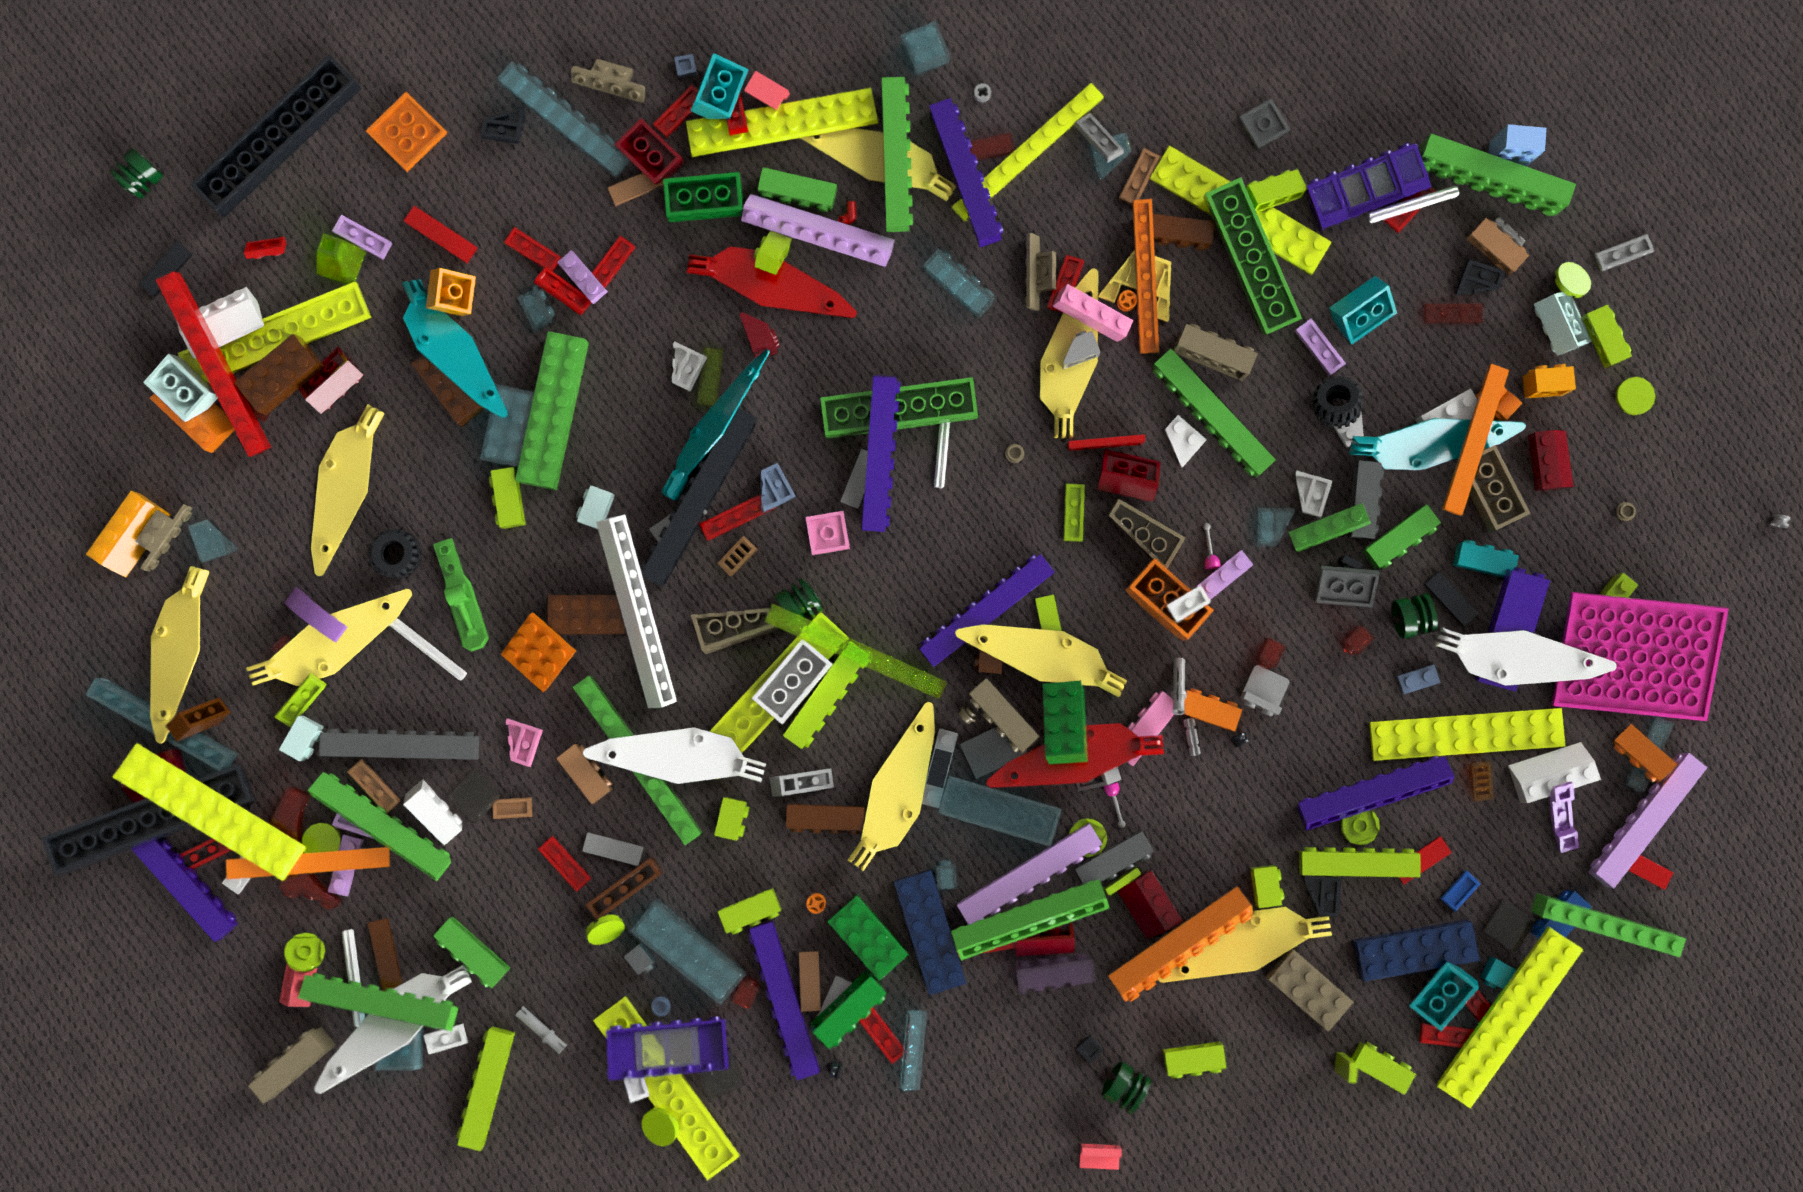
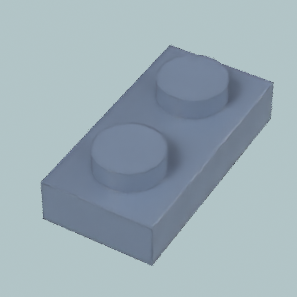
M1435 665L1397 676L1402 694L1440 683Z

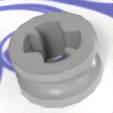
M986 84L977 85L974 90L975 99L978 102L988 101L991 95L990 87ZM985 89L987 96L982 95L980 97L978 90L983 91Z
M1780 514L1772 515L1773 521L1770 522V525L1781 528L1789 527L1787 521H1790L1791 517Z

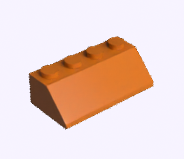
M155 393L150 397L163 412L205 451L213 453L234 431L226 413L215 403L206 411L184 422Z

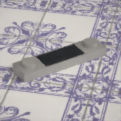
M939 728L925 783L922 804L939 808L958 733Z

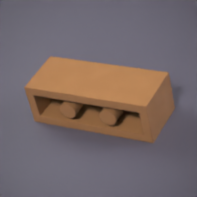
M1487 218L1466 238L1497 267L1506 271L1505 274L1508 276L1514 273L1529 256L1522 246L1512 241L1510 235L1502 232L1497 228L1495 222Z
M574 744L556 759L590 803L595 804L613 789L611 787L613 783L607 775L602 776L599 772L601 768L595 760L591 761L589 758L584 757L583 752L586 748L583 745Z

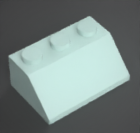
M1560 292L1534 304L1535 313L1541 319L1543 331L1548 335L1551 341V349L1557 356L1592 342L1572 296Z
M168 354L143 382L184 422L206 411L217 399L213 388L180 356Z

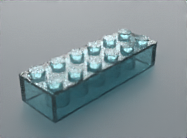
M949 775L938 813L1051 847L1062 809Z
M658 898L630 930L631 933L720 1005L723 1004L747 973L744 968Z

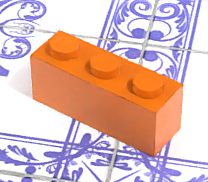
M1193 688L1190 691L1185 690L1187 697L1185 699L1184 715L1230 731L1236 730L1242 709L1237 708V703L1231 701L1223 703L1219 701V697L1210 694L1208 697L1201 695V691Z
M1632 724L1613 741L1614 749L1621 755L1625 754L1630 758L1629 762L1637 769L1640 767L1645 771L1644 775L1652 782H1661L1678 765Z

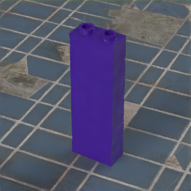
M1514 567L1513 570L1507 569L1487 633L1528 631L1534 634L1550 580L1544 579L1545 575L1533 572L1532 575L1525 574L1526 570ZM1477 675L1474 676V680L1515 692L1518 685H1502Z

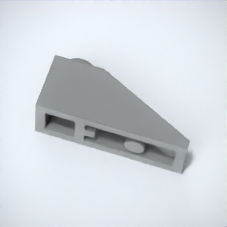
M831 768L770 777L772 797L834 788Z

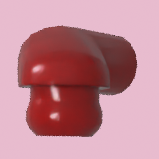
M854 201L846 202L847 213L842 217L839 216L838 222L851 225L856 220V202Z

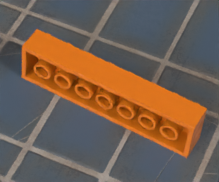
M1237 886L1110 974L1111 982L1125 1002L1128 1000L1130 1002L1134 1001L1140 996L1139 993L1144 989L1147 991L1154 987L1158 979L1162 978L1163 980L1172 974L1171 970L1176 967H1183L1187 964V959L1190 957L1199 956L1207 945L1213 946L1220 940V936L1232 933L1236 929V925L1248 922L1253 914L1252 905Z

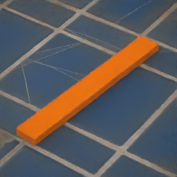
M1152 199L1132 200L1140 354L1159 353Z
M1489 364L1442 507L1445 511L1459 516L1463 514L1509 370L1494 364Z
M387 847L306 853L300 856L288 875L390 867V852ZM246 858L226 860L227 879L274 876Z

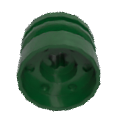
M130 148L123 155L128 165L124 166L121 163H116V166L122 172L119 173L114 168H111L109 172L126 191L143 200L145 195L139 189L143 188L145 191L150 192V188L145 183L149 181L157 185L164 175L159 170L157 171L153 168L152 164L136 150Z
M802 577L798 579L802 586L799 590L794 583L791 584L794 591L793 594L783 589L774 595L796 629L807 622L804 613L808 612L811 617H815L811 610L813 607L819 613L823 612L820 599Z
M1424 593L1419 596H1412L1411 601L1407 597L1392 601V616L1402 615L1403 622L1394 624L1396 632L1401 639L1414 637L1418 632L1421 635L1427 634V632H1436L1438 627L1437 613L1429 594Z
M1121 1060L1112 1070L1117 1075L1115 1081L1113 1082L1107 1078L1101 1091V1097L1112 1104L1120 1098L1118 1107L1120 1109L1125 1108V1111L1131 1115L1144 1101L1151 1084V1079L1148 1076H1143L1141 1072H1137L1132 1077L1133 1067Z

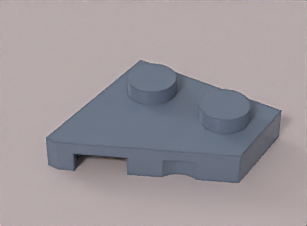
M778 463L760 471L762 513L795 498V494Z

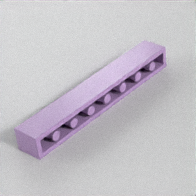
M750 194L744 204L741 219L743 222L886 267L895 241L882 235Z
M1679 753L1672 759L1678 765L1661 782L1655 783L1650 787L1647 797L1637 804V810L1626 818V824L1623 828L1616 831L1613 841L1608 843L1603 848L1602 855L1592 862L1588 873L1605 887H1616L1707 769L1705 765L1690 753Z
M1087 823L957 903V906L968 925L978 920H984L983 917L990 913L992 916L1001 910L1000 906L1005 903L1007 905L1014 903L1018 895L1022 893L1026 895L1033 891V886L1040 883V885L1048 882L1050 876L1054 873L1057 875L1067 870L1066 866L1073 863L1075 865L1084 859L1082 856L1090 853V855L1100 850L1099 846L1102 843L1090 823Z

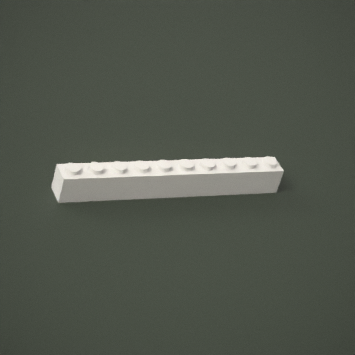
M621 515L596 522L647 706L648 708H661L677 702L626 517Z

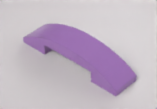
M295 587L284 602L300 618L334 642L339 640L347 628L345 624L326 612L297 587Z
M1572 781L1553 786L1550 794L1551 823L1560 853L1579 848L1578 832L1573 826L1571 800H1575Z

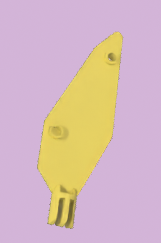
M851 128L817 134L820 136L819 139L814 138L816 135L801 137L802 140L866 179L885 183L884 132ZM911 142V151H907V158H911V169H908V176H912V187L927 189L947 201L949 199L948 196H951L957 185L939 175L932 155Z
M1091 269L1075 288L1085 294L1091 293L1092 298L1097 301L1098 271ZM1064 313L1041 359L1040 399L1054 415V438H1058L1059 421H1061V439L1066 438V421H1069V439H1073V415L1098 363V357L1064 370L1062 364L1076 334L1082 331H1087V333L1093 331L1098 344V331Z
M369 404L366 405L356 425L337 432L319 465L311 543L314 571L317 576H322L325 573L368 492L373 434L385 414ZM325 546H328L327 552L324 551Z
M193 566L189 568L182 589L165 600L151 635L150 718L155 739L158 743H163L167 737L168 729L165 726L175 716L200 651V595L208 578L209 571Z
M405 589L330 614L347 626L337 642L332 641L309 624L270 660L246 667L247 671H251L265 666V669L249 674L250 679L268 674L267 677L251 682L254 686L276 678L295 686H300L310 673L319 679L335 674L400 615L412 596L411 590ZM387 602L390 606L389 609H385L383 603Z
M978 625L961 628L955 632L957 638L1041 682L1082 681L1083 685L1100 687L1117 697H1120V691H1123L1124 684L1127 682L1126 679L1106 669L1098 649L1064 631ZM980 638H984L985 643H982Z
M926 702L872 780L861 841L848 859L849 862H852L861 848H863L854 862V865L858 867L868 852H870L860 867L862 871L865 870L876 852L898 846L920 814L935 734L934 709L931 702ZM918 725L922 726L921 732L917 731Z
M1287 907L1253 911L1252 918L1244 924L1239 923L1235 926L1236 929L1229 935L1223 934L1219 937L1220 940L1213 946L1207 945L1203 948L1204 951L1199 956H1192L1187 959L1188 962L1184 966L1188 967V973L1184 974L1181 968L1176 967L1171 970L1172 974L1163 980L1162 978L1158 980L1161 983L1257 971L1307 939L1332 936V932L1313 934L1312 931L1331 928L1330 924L1311 925V922L1329 920V916L1304 919Z

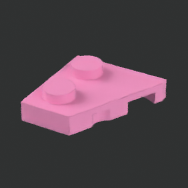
M506 719V725H508L510 760L531 767L543 730Z

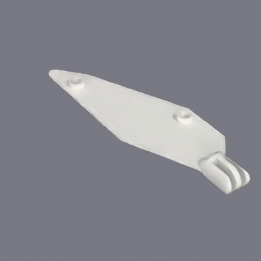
M1441 627V632L1456 638L1452 639L1438 634L1437 639L1451 643L1453 647L1439 642L1435 643V646L1457 653L1468 673L1502 685L1591 679L1611 672L1617 667L1614 661L1528 631L1462 635ZM1586 660L1590 661L1588 666H1586Z
M697 728L613 738L589 747L583 752L586 758L676 784L741 776L761 782L762 778L744 773V771L763 775L764 770L747 766L746 764L750 763L766 767V763L745 758L732 738ZM612 751L616 753V757L613 759L609 758V753Z
M462 965L444 976L421 973L394 990H397L399 995H404V992L416 994L415 998L422 999L423 996L435 998L434 1002L440 1003L441 1000H446L450 994L472 981L465 969V965ZM368 1014L328 1061L315 1086V1092L322 1093L407 1045L423 1026Z

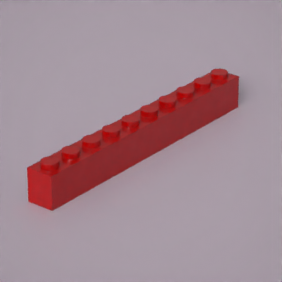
M171 272L156 279L162 294L248 457L270 449L271 446L246 397L235 385L236 378L181 273Z

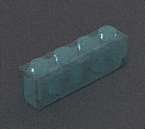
M938 248L923 265V270L980 319L995 301L994 294L988 288H982L979 285V280L973 275L970 277L960 263H954L948 252L945 250L942 252Z

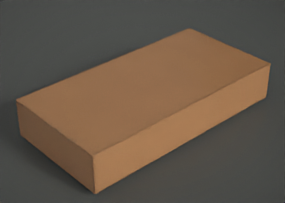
M532 797L493 799V819L532 817Z

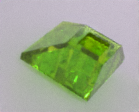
M323 233L317 250V274L345 284L353 283L356 281L366 250L343 239Z

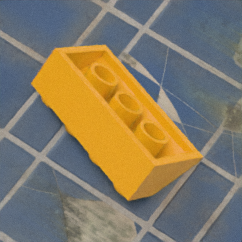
M130 491L86 555L102 566L127 577L146 550L135 541L156 510H160L167 516L171 514L142 494Z

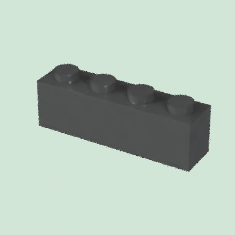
M1359 460L1354 464L1351 507L1363 503L1371 524L1349 532L1348 538L1373 540L1378 535L1379 526L1376 525L1377 517L1380 515L1378 500L1382 496V487H1380V480L1383 479L1384 469L1381 468L1382 463Z
M1139 830L1073 869L1082 885L1098 879L1100 882L1105 879L1110 881L1118 876L1117 872L1133 868V863L1138 860L1143 862L1151 857L1150 854L1154 851L1143 831Z

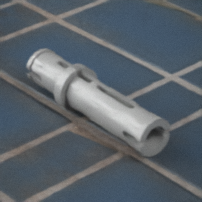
M1175 658L1173 660V691L1171 692V698H1173L1172 712L1175 715H1183L1185 713V699L1187 697V692L1185 691L1186 661L1183 658Z
M524 1006L516 1013L515 1016L535 1032L544 1044L547 1043L553 1048L557 1054H560L567 1046L554 1034L555 1031L553 1029H548Z

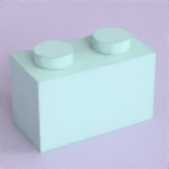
M590 486L584 493L583 500L585 501L583 506L579 507L577 511V522L598 529L596 522L606 519L615 495Z
M298 716L279 750L298 761L309 759L314 752L312 748L314 743L320 740V733H323V726L305 716Z

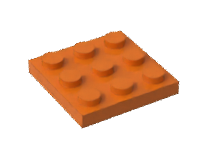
M407 92L366 130L406 172L447 134V131Z
M531 613L501 655L542 692H545L576 650L535 613Z

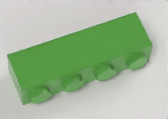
M768 168L762 169L758 185V193L761 194L762 198L772 200V197L786 204L796 202L803 208L813 206L817 207L816 209L821 212L832 211L837 192V184Z
M1361 503L1290 531L1289 534L1296 551L1301 552L1370 525L1371 521L1365 506Z
M1424 505L1362 550V552L1375 569L1382 568L1383 570L1392 564L1390 560L1395 556L1400 558L1407 553L1406 548L1410 545L1414 547L1422 542L1421 537L1425 534L1429 536L1438 530L1436 526L1441 522L1430 507Z
M454 917L449 918L434 935L437 939L436 943L442 948L446 947L451 952L450 955L456 961L463 962L466 965L465 969L471 974L475 973L480 978L479 981L486 987H494L510 969L505 962Z

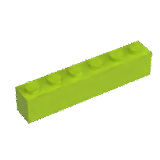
M849 641L783 736L801 749L804 746L808 748L814 740L811 736L815 731L819 732L824 726L825 722L823 719L825 716H831L836 709L834 704L837 699H843L848 692L845 690L849 683L853 684L859 676L856 672L860 667L864 669L870 659L867 658L869 654Z
M1304 847V851H1299V874L1313 876L1420 877V853L1414 852V849L1406 848L1402 849V852H1395L1393 848H1383V852H1375V848H1363V851H1355V848H1343V851H1336L1334 847H1324V851H1316V847Z
M491 1027L489 1031H485L483 1037L484 1049L480 1050L477 1059L480 1064L478 1069H475L472 1080L475 1081L474 1086L470 1088L467 1095V1100H469L468 1108H464L462 1119H464L463 1126L459 1127L456 1136L459 1139L458 1146L481 1151L484 1148L515 1032L497 1027Z

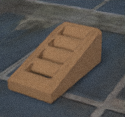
M743 536L717 564L732 577L758 549ZM742 544L750 550L748 553L741 547ZM737 549L744 555L743 559L735 552ZM732 554L740 561L738 564L730 558ZM726 560L734 566L732 570L724 563Z

